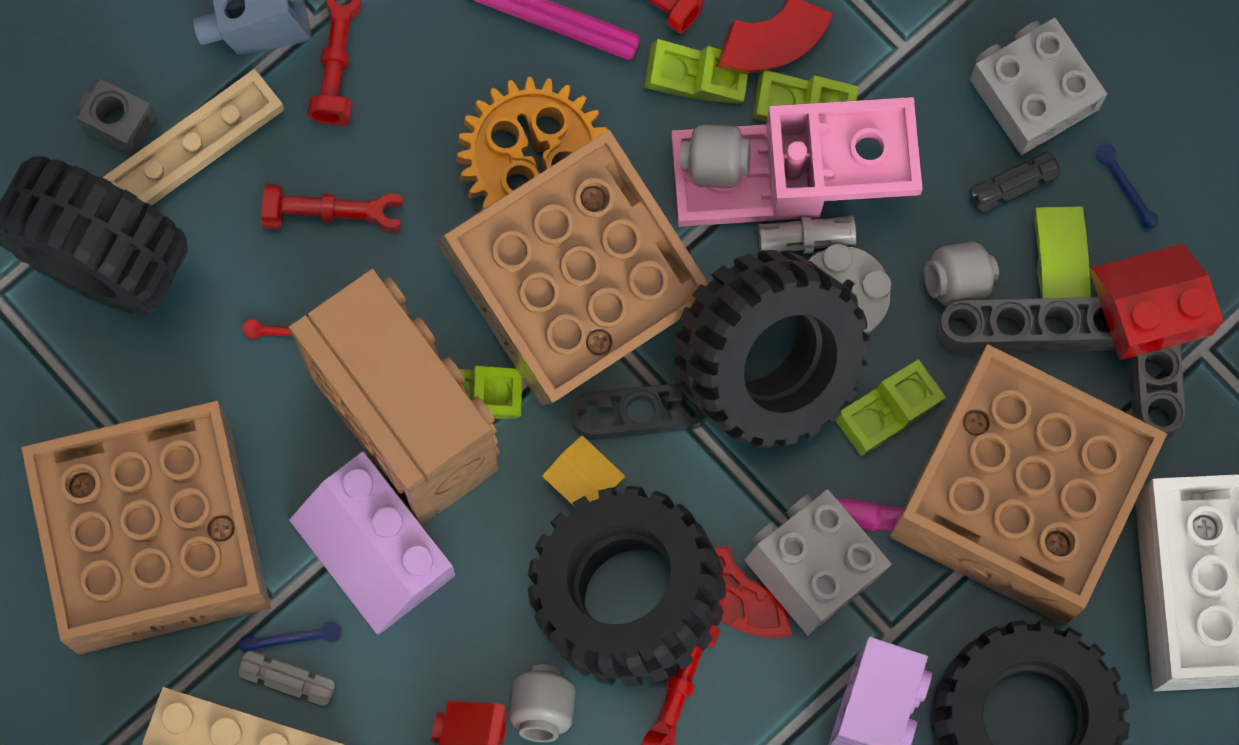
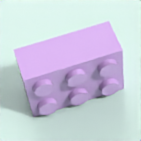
M868 637L855 658L828 745H911L918 721L909 719L910 714H913L915 707L918 708L920 701H924L932 678V672L924 670L928 656Z

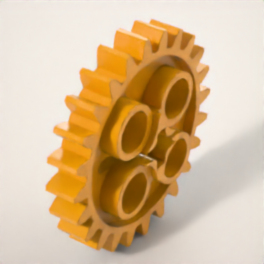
M528 77L524 90L519 91L513 80H509L506 89L507 95L503 96L493 87L489 93L491 105L481 100L476 101L474 109L480 118L466 115L464 125L473 133H459L458 143L469 149L457 153L456 160L458 163L470 165V167L461 172L460 180L464 182L475 181V184L469 190L468 196L472 199L484 195L486 199L481 211L513 191L507 184L506 179L509 176L521 174L531 180L539 175L534 158L532 156L524 157L528 147V139L517 120L518 116L526 118L533 150L536 153L543 152L539 163L541 173L550 168L554 162L564 159L607 131V127L593 128L592 126L598 118V110L585 114L582 111L586 100L584 95L572 102L568 99L570 93L569 85L564 86L557 94L552 92V79L548 78L542 90L535 88L532 77ZM541 117H552L558 121L561 130L556 134L543 133L539 130L536 121ZM500 130L508 131L515 137L516 144L510 148L498 147L494 144L491 135Z

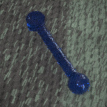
M1111 144L1101 145L1096 153L1097 160L1109 166L1141 215V226L1145 229L1155 228L1159 223L1158 215L1147 209L1115 159V147Z
M330 621L322 629L261 638L245 635L239 641V648L243 653H246L249 650L256 651L260 647L321 638L328 642H336L340 639L342 630L338 623Z

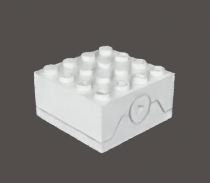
M1239 475L1152 479L1139 493L1135 501L1153 691L1239 687Z

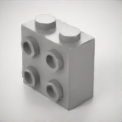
M1055 17L1042 25L1039 21L1030 23L1015 35L1016 40L1003 48L996 44L983 51L975 59L977 63L970 78V81L1021 156L1100 110L1107 96V92Z
M828 489L814 500L809 494L802 497L786 512L790 519L779 528L774 522H771L751 539L755 548L744 560L807 636L873 584L892 565Z

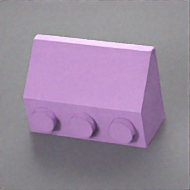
M363 451L325 479L289 519L377 635L381 634L456 576L452 564Z

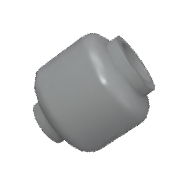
M698 125L692 132L691 141H682L680 153L681 170H690V177L696 186L733 188L739 184L741 176H749L750 138H743L742 132L737 126Z
M975 241L937 248L930 257V261H927L924 267V281L928 293L931 297L937 298L946 307L953 302L961 300H987L993 291L994 283L999 278V267L995 257L989 255L984 246Z
M545 664L535 665L531 668V671L524 672L515 678L511 689L508 717L512 726L519 730L521 737L534 742H552L557 740L560 734L569 730L573 722L576 696L573 682L561 675V671L557 667Z

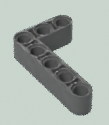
M1099 297L961 300L953 302L945 309L936 330L938 343L944 350L954 354H982L987 344L1005 353L1116 351L1111 334L1099 331L1093 322L1094 316H1104ZM1054 316L1062 319L1067 326V333L1054 334L1049 331L1045 324V318ZM999 318H1011L1018 324L1020 333L1012 336L1006 335L1000 331L996 321ZM952 319H963L971 326L972 334L965 337L957 336L950 330L948 322ZM1180 344L1128 358L1132 416L1167 433L1165 440L1171 437L1181 426L1185 417ZM1151 360L1160 363L1165 368L1166 378L1155 379L1146 372L1145 362ZM1157 407L1164 410L1169 417V426L1161 427L1155 425L1149 419L1148 408Z

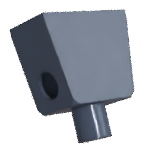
M213 0L214 13L193 19L194 30L201 45L224 40L237 55H246L313 40L305 0Z

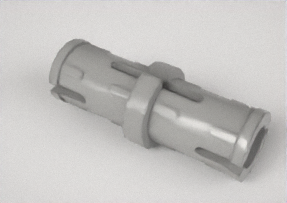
M800 216V221L758 224L760 251L776 250L778 252L802 250L803 254H812L814 249H821L834 244L856 246L854 216L811 220V216Z

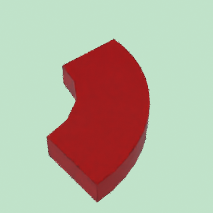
M785 0L779 13L768 21L752 24L735 20L729 26L716 67L728 71L751 74L762 73L766 70L771 71L785 66L804 55L818 42L827 29L833 13L803 0Z
M729 546L714 547L723 568L720 574L726 583V597L719 600V604L724 611L721 621L740 632L753 636L776 639L790 638L791 629L788 612L766 586L748 578L734 563Z

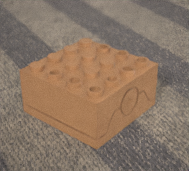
M610 130L599 135L448 232L436 243V246L540 406L557 401L680 320L684 308H691L696 298L692 294L700 284L705 287L709 284Z
M372 268L308 313L309 317L303 316L290 325L289 328L309 376L391 488L422 526L436 516L435 512L439 514L499 471L496 457L500 453L496 446L499 442L494 435L497 430L492 424L495 419L478 396L472 400L466 395L468 392L463 385L465 378L452 359L447 356L440 360L437 356L438 351L433 344L436 340L423 320L417 316L411 321L408 317L409 311L404 305L406 299L395 282L390 277L382 281Z
M987 344L971 369L889 537L1066 626L1085 609L1167 433Z
M218 401L21 447L60 641L76 654H85L271 609L231 424Z

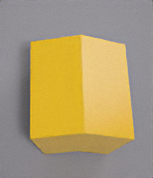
M583 436L579 437L542 475L572 505L574 501L583 496H586L589 502L598 499V491L613 487L615 491L619 490L626 477Z

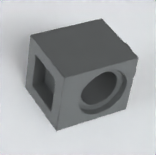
M101 78L94 90L88 89L84 93L77 107V120L85 134L130 157L139 151L157 120L149 102ZM120 109L124 111L122 118L118 122L113 124L102 122L104 115L110 110Z

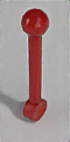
M255 319L245 321L242 327L244 335L251 340L258 339L261 335L292 336L290 328L287 326L261 325Z

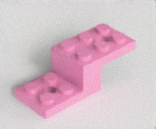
M914 97L769 106L766 125L737 126L741 130L743 138H750L751 157L749 176H741L739 184L733 188L696 186L690 177V170H681L680 164L682 141H691L694 129L672 130L671 132L678 227L800 219V216L820 218L824 201L921 195L923 190ZM862 139H873L881 145L882 155L874 160L863 159L858 155L855 145Z

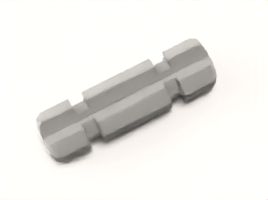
M252 650L247 651L243 656L239 666V676L255 683H258L259 679L264 680L263 686L300 699L303 694L309 696L307 701L320 706H327L331 701L336 682L333 678L318 673L315 677L309 676L310 670L275 658L271 662L266 661L267 655Z

